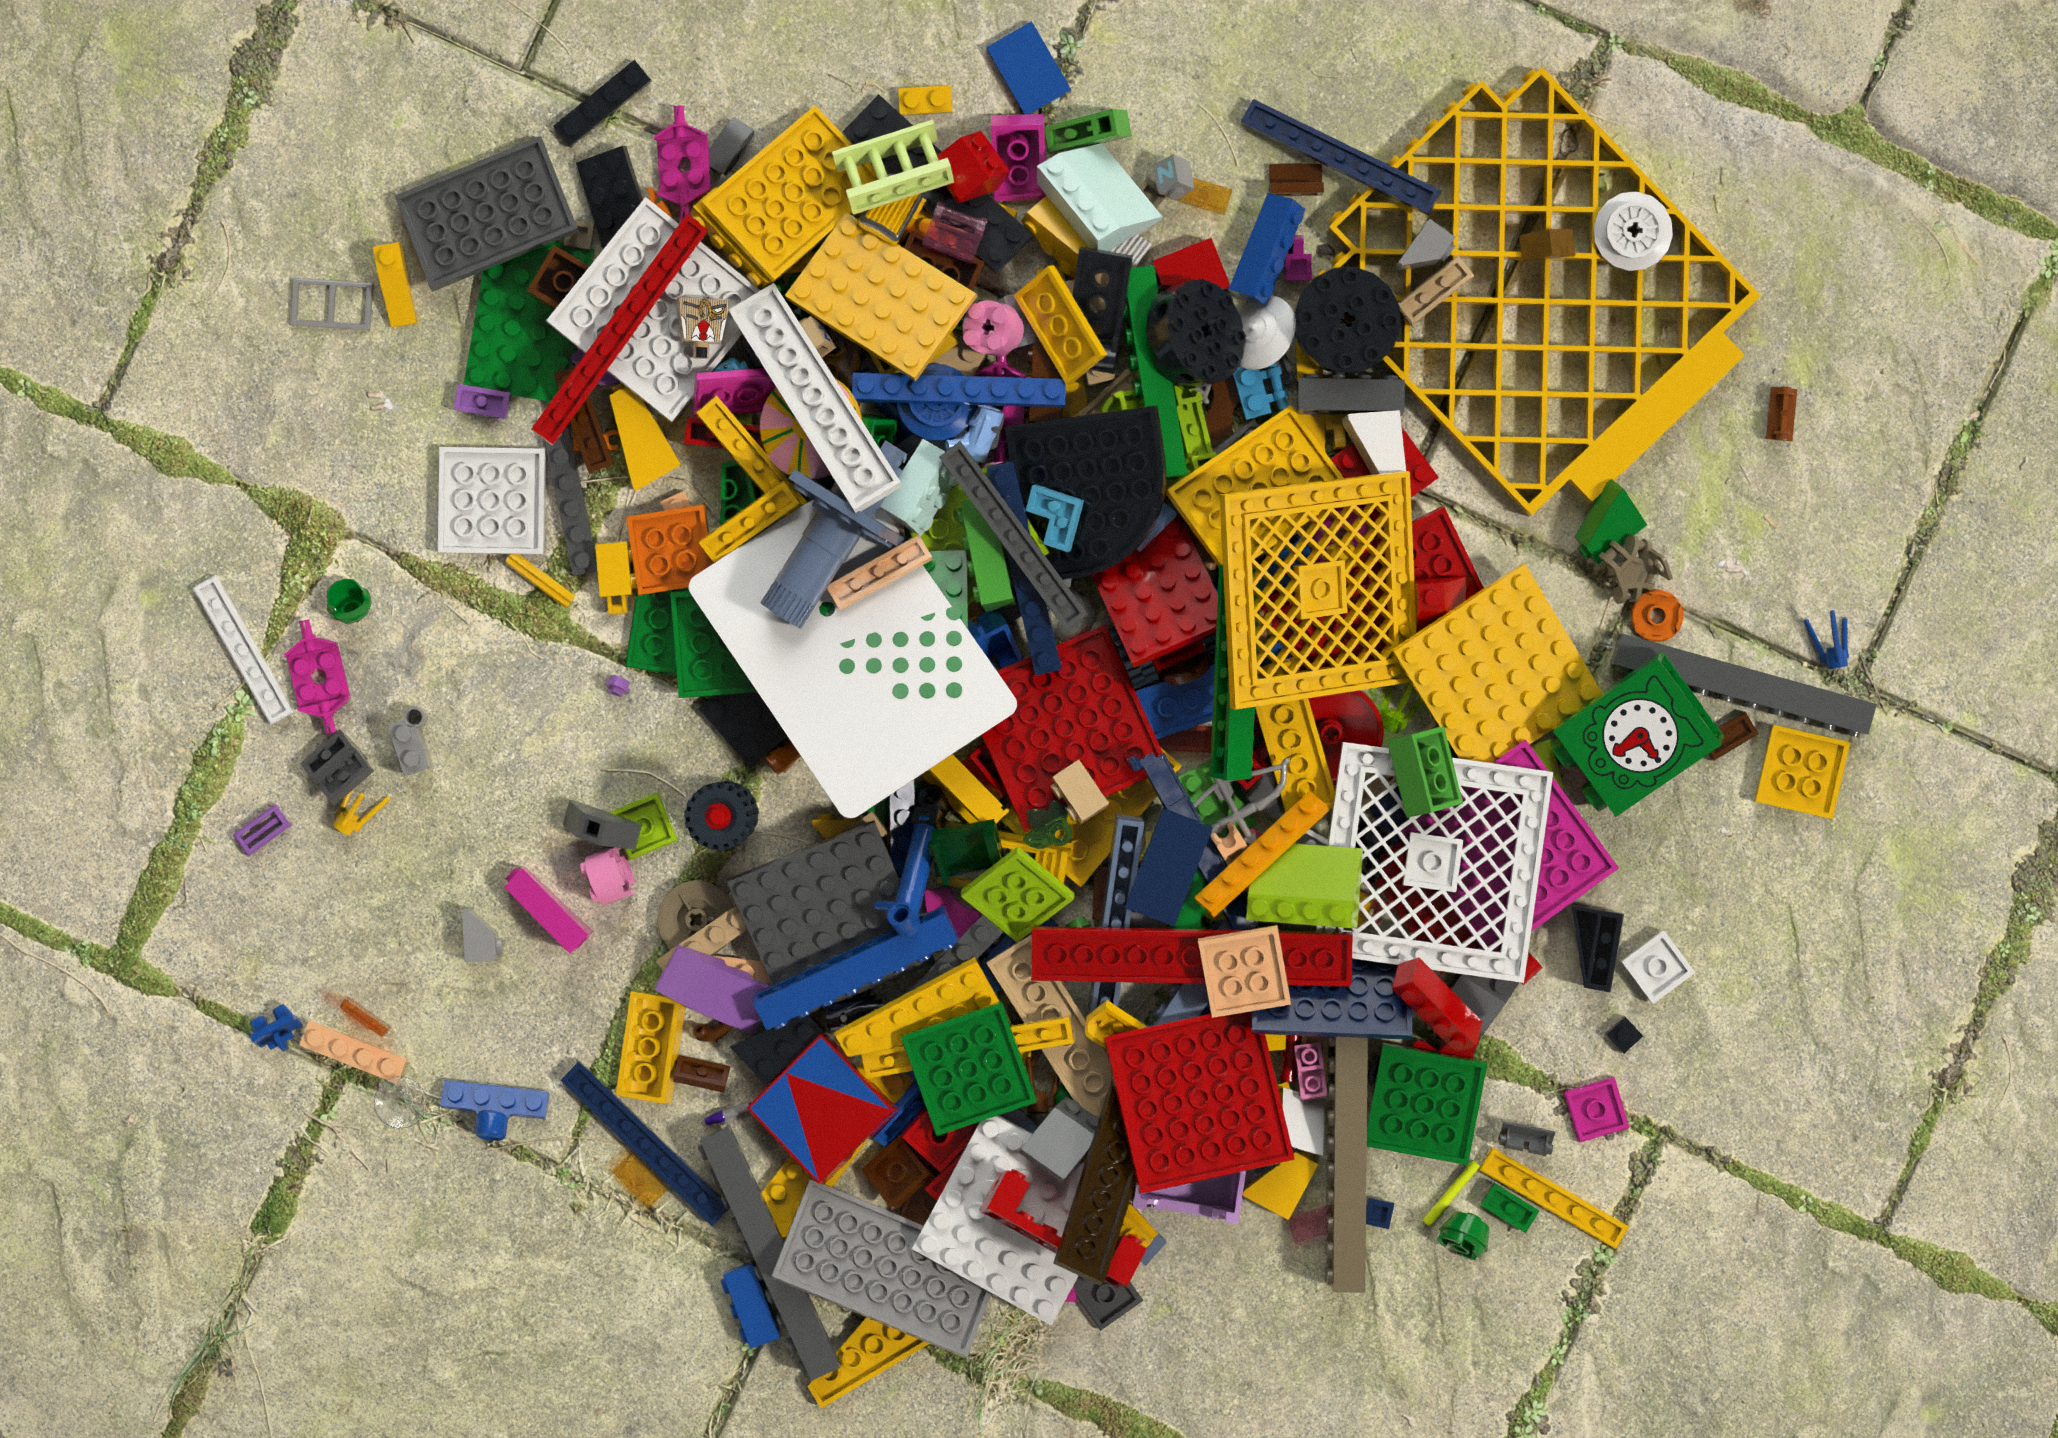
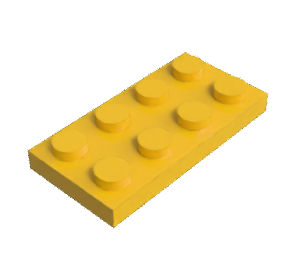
M1054 265L1046 267L1013 295L1066 385L1075 382L1107 355Z

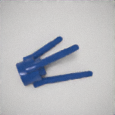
M1831 610L1830 622L1834 646L1827 647V653L1824 652L1809 620L1805 619L1804 624L1819 654L1820 662L1826 663L1827 669H1836L1848 666L1847 618L1844 617L1842 619V645H1840L1835 611Z

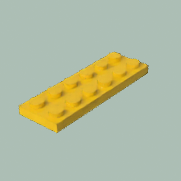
M1295 657L1285 659L1283 663L1289 668ZM1270 664L1262 666L1261 668L1264 671H1266ZM1278 668L1274 675L1282 674L1284 672L1280 668ZM1309 699L1255 706L1272 766L1281 764L1285 758L1290 759V763L1287 764L1286 785L1280 793L1285 812L1296 804L1308 791H1311L1324 802L1329 810L1333 809L1335 790ZM1276 770L1274 774L1277 784H1279L1281 771Z

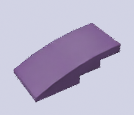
M677 945L654 988L665 996L703 1015L735 1028L754 1033L761 1019L753 1005V995L773 985L752 979L750 973L727 966L723 959Z

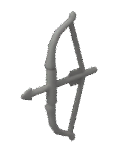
M1285 758L1281 764L1252 771V776L1280 770V782L1273 792L1240 809H1237L1231 798L1234 791L1229 782L1236 780L1226 781L1213 778L1215 783L1192 804L1196 808L1209 794L1215 791L1219 800H1226L1232 813L1211 825L1213 827L1211 834L1221 833L1222 829L1226 828L1229 822L1233 824L1238 822L1245 835L1244 841L1249 845L1255 842L1256 834H1251L1243 818L1257 810H1263L1280 795L1286 785L1287 764L1290 763V759Z

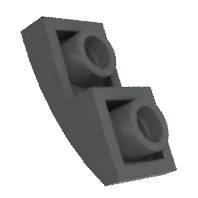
M733 117L709 149L710 169L724 177L740 160L739 153L755 136L754 129Z

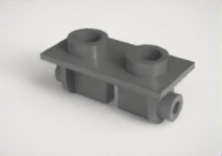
M1504 1121L1498 1137L1499 1145H1503L1504 1149L1508 1148L1523 1151L1524 1145H1527L1528 1153L1546 1157L1547 1154H1552V1142L1555 1131Z

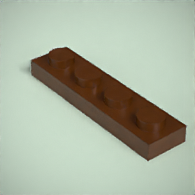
M577 365L553 373L558 389L562 387ZM589 395L570 422L588 473L590 474L613 466L614 462Z

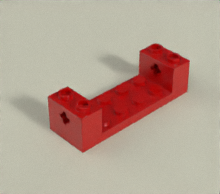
M1014 1169L998 1173L978 1211L1056 1254L1061 1237L1056 1235L1057 1230L1045 1223L1043 1225L1034 1223V1217L1024 1211L1015 1212L1030 1185L1029 1182L1025 1181L1026 1176ZM1131 1234L1118 1237L1105 1279L1107 1283L1116 1288L1128 1286L1147 1250L1146 1247L1141 1245V1239Z

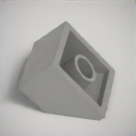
M1429 218L1394 268L1401 271L1435 265L1439 260L1444 262L1455 248V245L1452 244L1455 236Z

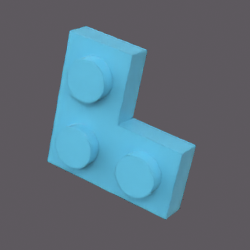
M1032 485L1026 511L1050 519L1043 544L1065 552L1071 551L1084 500L1039 485Z

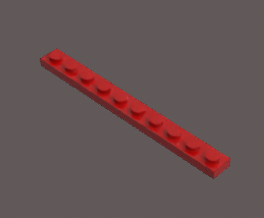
M688 214L685 215L533 425L531 430L551 445L556 442L707 233V228Z

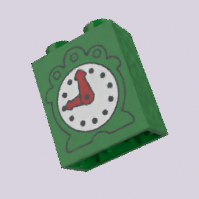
M1661 651L1557 724L1553 732L1558 738L1550 743L1564 767L1570 769L1577 764L1589 781L1581 787L1591 805L1598 812L1609 807L1615 817H1617L1721 746L1724 735L1670 660Z

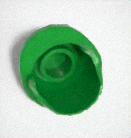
M341 579L329 587L327 591V611L331 617L349 625L359 622L367 616L372 604L370 593L354 579Z

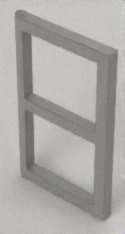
M293 278L292 326L370 330L373 283ZM299 284L330 286L328 322L297 320ZM336 286L367 288L364 324L334 322Z

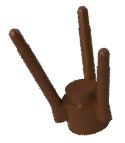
M1026 1057V1069L1034 1089L1031 1058ZM1055 1073L1049 1097L1046 1096V1091L1035 1090L1037 1102L1027 1105V1113L1047 1114L1048 1107H1054L1055 1094L1060 1080L1057 1073Z

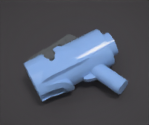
M978 405L976 412L969 422V425H971L969 431L964 434L963 438L946 440V450L961 441L978 465L979 462H985L989 450L995 449L998 445L1005 417L1004 413L989 405Z

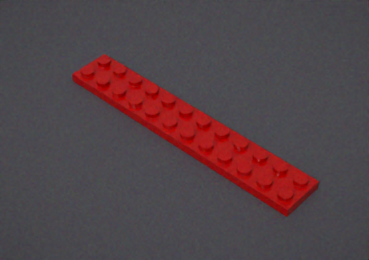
M1032 926L1031 981L1206 984L1198 939L1246 930ZM1278 931L1288 985L1351 986L1352 932Z

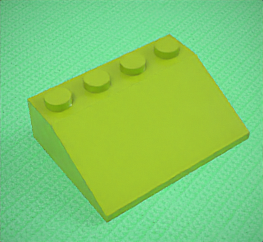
M1293 844L1250 884L1246 920L1357 928L1363 849Z

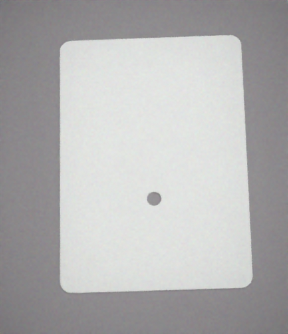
M813 499L695 575L689 583V591L840 814L846 818H855L1011 716L1017 708V701L961 619L950 620L946 616L947 608L952 606L923 565L841 611L838 610L826 589L801 629L763 606L760 602L818 510L812 506ZM880 507L873 518L901 535L890 517ZM861 537L830 583L897 546L893 545L892 548H889L871 537L868 540ZM822 603H833L835 612L828 617L821 615L819 607ZM935 613L934 618L930 621L921 619L923 616ZM925 631H930L935 635V642L929 647L923 646L919 641L920 635ZM950 631H958L962 635V641L959 645L951 646L947 643L946 636ZM876 632L881 635L882 642L878 647L872 648L867 645L866 637L868 634ZM897 632H904L908 635L909 640L904 647H897L893 643V636ZM855 639L854 645L850 648H844L840 645ZM956 656L961 659L962 667L959 671L951 672L947 669L946 662L950 657ZM899 657L905 658L909 664L908 669L903 673H898L893 669V662ZM924 657L934 659V670L928 673L923 672L919 666L921 659ZM848 658L854 661L855 669L852 673L844 674L840 671L839 664L843 659ZM877 658L881 661L882 668L878 673L873 674L867 671L866 663L869 659ZM952 682H957L962 686V694L957 698L949 697L946 692L947 686ZM898 683L905 684L909 689L908 695L903 699H898L893 695V687ZM931 683L934 685L936 691L933 697L927 699L920 695L919 689L922 684Z

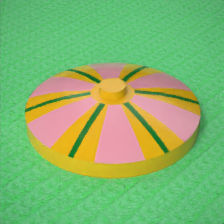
M835 379L862 420L860 408L855 397L843 383ZM775 388L764 404L760 419L761 440L768 457L776 467L788 475H791L795 469L813 480L831 476L778 389Z

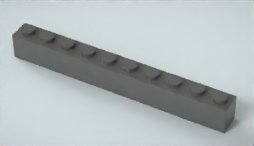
M1623 633L1618 634L1610 662L1611 665L1617 666L1615 671L1629 674L1632 670H1635L1650 658L1663 651L1686 684L1693 687L1692 692L1707 696L1709 691L1718 694L1717 699L1730 703H1733V699L1744 701L1742 706L1758 710L1759 706L1769 708V714L1783 717L1784 713L1792 714L1795 721L1809 724L1810 720L1820 722V728L1834 731L1835 727L1845 729V735L1860 738L1861 734L1869 735L1877 706L1875 703Z
M731 1125L701 1138V1145L698 1146L699 1152L704 1161L708 1159L712 1167L709 1170L710 1176L714 1184L719 1183L723 1190V1193L720 1194L722 1202L726 1209L731 1208L735 1216L731 1220L737 1233L741 1231L746 1240L742 1242L747 1255L749 1257L753 1255L757 1265L754 1266L756 1275L760 1281L764 1279L768 1287L765 1290V1294L771 1305L776 1304L779 1311L776 1314L777 1320L781 1328L786 1327L790 1337L787 1338V1341L793 1353L797 1351L801 1358L798 1364L804 1377L809 1375L810 1380L813 1381L840 1368L841 1362L810 1295L770 1278L784 1240Z

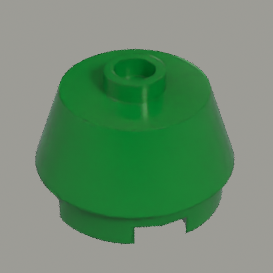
M1455 1212L1439 1228L1438 1242L1443 1247L1449 1244L1450 1247L1458 1251L1457 1255L1470 1260H1476L1477 1257L1481 1259L1483 1253L1488 1251L1490 1228L1475 1214Z

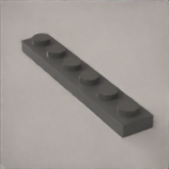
M568 424L553 445L545 441L572 573L573 576H579L598 571L593 535Z

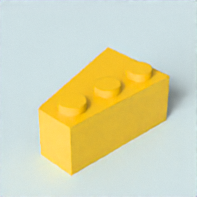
M1046 195L1025 214L1021 222L1041 243L1043 250L1059 262L1062 271L1075 279L1079 248L1081 246L1089 247Z

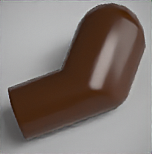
M722 1022L716 1026L697 1024L693 1029V1034L701 1042L716 1043L734 1027Z

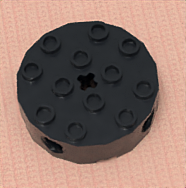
M1357 267L1333 268L1315 277L1299 296L1294 311V324L1296 327L1294 337L1303 355L1319 368L1339 375L1359 374L1379 364L1394 347L1401 327L1399 304L1390 286L1376 274ZM1344 315L1353 319L1350 327H1347L1346 324H1341L1340 320L1344 318Z
M1204 279L1190 280L1170 286L1154 297L1147 313L1146 336L1148 345L1152 344L1157 357L1154 360L1156 365L1173 384L1186 389L1209 386L1228 379L1237 371L1244 354L1243 344L1246 342V334L1242 330L1241 316L1233 303L1231 295L1225 293L1217 284Z

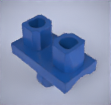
M282 1004L272 1011L276 1018L275 1022L268 1024L264 1016L250 1022L253 1033L249 1036L252 1042H256L259 1047L262 1048L268 1045L269 1049L272 1050L279 1046L284 1052L289 1049L287 1041L294 1038L292 1031L303 1026L300 1018L295 1016L286 1005Z

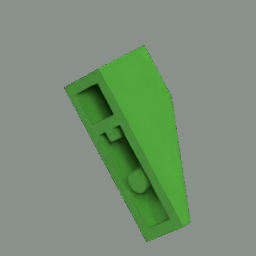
M1110 109L1045 126L1048 153L1111 142L1132 136L1127 110Z

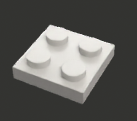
M1661 930L1621 960V963L1652 1004L1695 973L1664 930Z

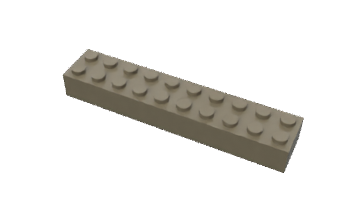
M1328 1037L1329 1047H1332V1055H1328V1071L1332 1073V1081L1327 1082V1097L1331 1100V1108L1326 1110V1121L1331 1126V1134H1326V1150H1328V1153H1331V1160H1326V1176H1328V1179H1331V1187H1326V1202L1330 1206V1213L1325 1215V1227L1330 1232V1239H1325V1255H1327V1259H1330V1266H1325V1281H1327V1285H1330L1333 1292L1365 1293L1368 1038Z

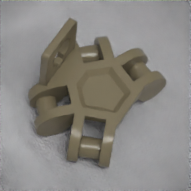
M1632 534L1625 540V549L1612 540L1609 544L1611 547L1605 553L1602 552L1599 555V558L1614 570L1619 585L1613 589V599L1617 604L1624 603L1627 599L1630 602L1639 601L1642 587L1653 590L1654 584L1652 581L1655 575H1661L1667 580L1673 579L1666 557L1652 549L1650 540H1639L1637 536ZM1618 554L1625 558L1619 566L1613 561Z

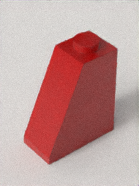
M1212 237L1152 260L1156 281L1159 282L1161 288H1169L1170 286L1190 280L1204 279L1217 284L1223 291L1229 289L1230 284Z

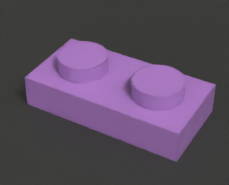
M458 384L454 410L507 419L511 393Z

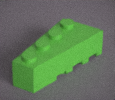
M971 500L960 501L961 509H957L960 525L965 524L967 535H962L965 551L970 550L972 560L968 561L970 576L976 577L977 586L973 587L976 603L981 602L986 612L1016 606V597L1013 596L1011 591L1012 579L1005 562L1007 561L1004 545Z

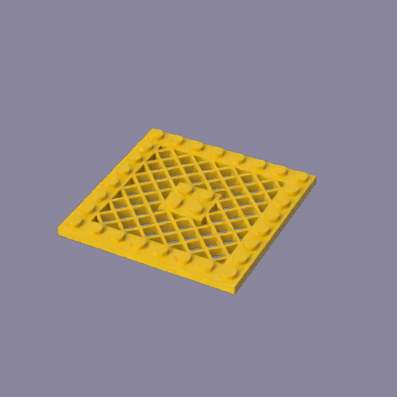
M1397 471L1219 495L1230 708L1235 710L1410 682L1391 651L1417 633L1410 471ZM1367 504L1363 511L1357 505ZM1344 507L1340 514L1334 508ZM1376 508L1381 514L1373 522L1369 515ZM1321 510L1317 517L1311 511ZM1353 511L1358 517L1351 526L1346 519ZM1298 513L1294 520L1287 515ZM1330 514L1335 521L1328 529L1323 522ZM1275 516L1271 523L1264 518ZM1307 517L1312 524L1305 532L1300 525ZM1284 520L1289 527L1281 535L1276 529ZM1259 523L1266 528L1260 538L1253 533ZM1365 523L1370 529L1362 537L1358 530ZM1383 524H1384V532L1380 529V528L1383 526ZM1342 526L1347 532L1340 541L1335 534ZM1319 529L1324 533V536L1317 544L1312 537ZM1296 532L1301 539L1294 547L1289 540ZM1377 534L1382 541L1375 549L1370 542ZM1273 535L1278 542L1271 550L1265 544ZM1354 537L1359 544L1352 552L1347 545ZM1331 540L1336 547L1329 555L1324 549ZM1251 541H1253V542L1255 543L1254 546L1252 547V549H1251ZM1309 544L1313 551L1306 559L1301 552ZM1285 547L1290 551V554L1283 562L1278 555ZM1366 549L1371 556L1364 564L1359 557ZM1262 550L1267 557L1260 565L1254 559ZM1342 552L1348 557L1346 562L1345 560L1338 559ZM1319 555L1325 560L1321 562H1315ZM1298 559L1302 564L1293 565L1294 571L1291 570V565ZM1378 561L1383 567L1376 575L1371 569ZM1275 562L1279 569L1272 577L1267 570ZM1356 564L1360 571L1353 578L1348 572ZM1252 567L1256 570V572L1253 574V576H1252ZM1286 573L1291 578V581L1284 588L1279 582ZM1367 575L1372 582L1365 590L1360 584ZM1263 576L1268 581V584L1261 592L1256 585ZM1379 587L1384 593L1377 602L1372 595ZM1275 588L1280 593V596L1273 603L1268 597ZM1294 590H1295V598L1291 595ZM1355 591H1358L1362 596L1354 605L1349 599ZM1253 593L1257 596V599L1255 601ZM1288 600L1293 606L1285 615L1280 609ZM1369 602L1373 608L1366 616L1361 610ZM1264 603L1270 609L1262 618L1257 612ZM1348 607L1351 611L1346 616V618L1343 619L1339 614L1347 613ZM1380 613L1385 617V620L1378 628L1373 622ZM1277 615L1282 621L1274 630L1269 624ZM1295 616L1297 619H1303L1299 626L1293 622ZM1326 616L1322 623L1316 619V617ZM1358 617L1363 622L1355 631L1350 625ZM1335 620L1340 626L1332 634L1328 628ZM1255 621H1257V622L1259 623L1256 628H1255ZM1312 623L1317 630L1310 638L1304 632ZM1289 626L1294 633L1286 641L1282 634ZM1368 628L1374 632L1369 642L1363 638ZM1266 630L1271 636L1263 645L1258 639ZM1347 631L1352 637L1345 646L1339 640ZM1324 634L1329 641L1321 649L1317 643ZM1301 638L1306 642V645L1299 653L1294 646ZM1382 640L1387 645L1379 654L1374 648ZM1278 641L1283 648L1275 656L1271 649ZM1359 643L1364 649L1356 657L1352 650ZM1336 646L1341 652L1334 661L1329 654ZM1256 647L1260 650L1257 655H1256ZM1313 649L1318 656L1311 664L1306 658ZM1291 653L1295 660L1288 668L1283 661ZM1370 654L1375 658L1374 660L1365 661ZM1267 656L1272 663L1264 671L1260 664ZM1347 657L1353 662L1343 664ZM1324 661L1330 665L1320 668ZM1301 665L1308 669L1297 671ZM1278 668H1280L1284 672L1282 674L1274 675Z

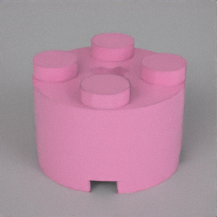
M989 300L972 304L963 321V340L976 352L993 356H1004L1016 348L1023 338V321L1016 310L1010 305Z
M609 847L586 856L585 862L580 864L582 874L585 878L589 879L592 888H589V892L594 903L600 901L605 906L636 893V889L631 890V884L635 883V879L628 859L625 855L620 857L617 852L621 848Z

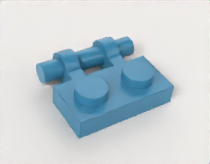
M1276 362L1268 366L1265 371L1260 372L1259 369L1250 370L1238 367L1237 371L1233 374L1245 420L1272 413L1269 405L1270 402L1277 401L1279 411L1289 406L1287 401L1289 395L1287 389L1284 390L1280 377L1282 374L1281 367L1277 366ZM1270 378L1274 393L1267 395L1263 380Z

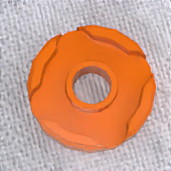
M1650 590L1641 594L1640 600L1633 603L1630 611L1631 624L1635 632L1645 640L1652 642L1666 641L1680 630L1684 620L1683 608L1673 594L1664 590ZM1655 608L1661 609L1664 613L1662 622L1658 624L1650 619V613Z

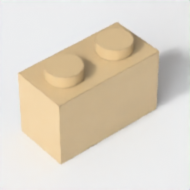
M1077 760L1051 779L1053 783L1050 786L1051 790L1058 799H1064L1068 805L1065 810L1073 821L1078 820L1082 824L1105 809L1109 804L1080 760Z

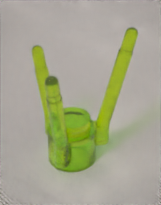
M1412 683L1408 685L1397 709L1391 707L1389 712L1388 706L1393 685L1386 688L1380 715L1383 727L1396 734L1399 733L1401 728L1405 729L1408 721L1423 704L1421 698H1419L1404 717L1405 714L1402 713V710L1413 689Z

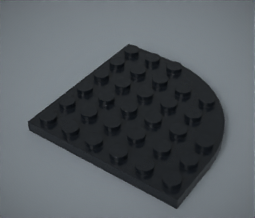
M1158 405L1005 427L1009 457L1015 463L1025 510L1032 485H1039L1084 500L1071 551L1065 552L1045 545L1049 550L1045 557L1062 580L1089 576L1107 570L1129 557L1143 543L1157 521L1166 490V458ZM1026 511L1028 520L1044 542L1050 519Z

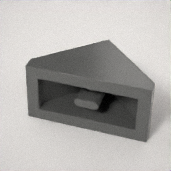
M1274 772L1264 773L1250 787L1244 797L1254 803L1273 792L1276 788ZM1277 798L1263 809L1273 819L1280 818Z

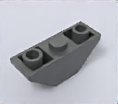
M569 800L563 826L580 839L601 846L632 850L636 849L642 824L574 800Z

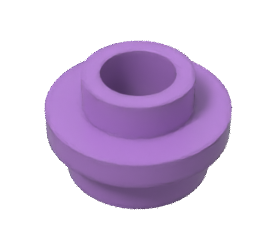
M610 675L609 680H606L604 683L608 687L607 691L612 695L622 697L623 694H629L630 692L628 688L630 682L622 677Z

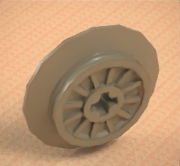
M698 880L681 883L669 891L659 905L657 924L660 936L669 949H672L732 908L733 903L723 890L712 883ZM692 913L695 915L701 913L703 915L701 918L702 926L700 924H691L693 920L691 917ZM724 945L723 947H721L720 949H718L716 952H714L713 954H711V956H713L714 954H716L717 952H719V951H720L721 949H723L726 945Z

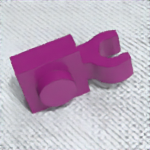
M1295 235L1292 244V254H1287L1285 258V281H1311L1312 254H1304V235Z

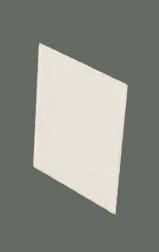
M1283 1087V1111L1292 1147L1323 1156L1325 1100L1317 1098L1301 1101L1300 1092Z

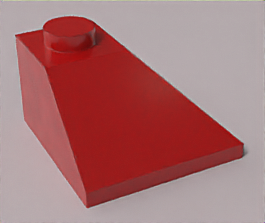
M1465 577L1414 580L1416 632H1419L1466 601Z

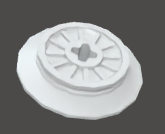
M1640 192L1621 193L1608 200L1598 212L1593 227L1595 244L1602 257L1614 267L1627 271L1644 270L1659 262L1668 251L1673 236L1671 218L1665 207L1653 196ZM1633 224H1636V229L1641 232L1635 235V238L1632 237L1631 232H1627V228L1632 227Z

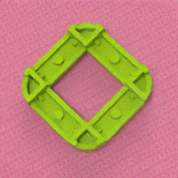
M1173 384L1187 468L1186 476H1188L1217 456L1216 451L1213 452L1201 405L1203 400L1200 391L1197 392L1196 389H1186ZM1132 390L1119 391L1100 405L1099 413L1139 408L1138 398L1134 397ZM1186 476L1178 479L1166 480V490L1175 485L1176 483H1178Z

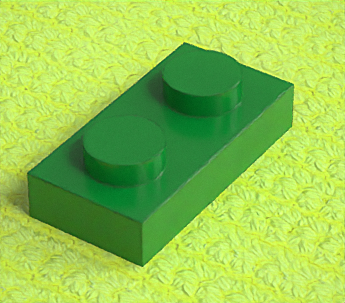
M1493 1182L1480 1203L1481 1206L1524 1233L1528 1231L1539 1213L1538 1209Z

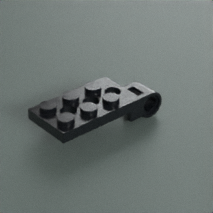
M1081 246L1078 253L1072 296L1088 323H1097L1101 326L1102 333L1096 336L1107 353L1102 360L1089 370L1114 374L1118 360L1133 255ZM1100 271L1107 273L1109 283H1098L1095 279V274ZM1093 298H1102L1105 301L1106 307L1103 310L1095 309L1091 303Z

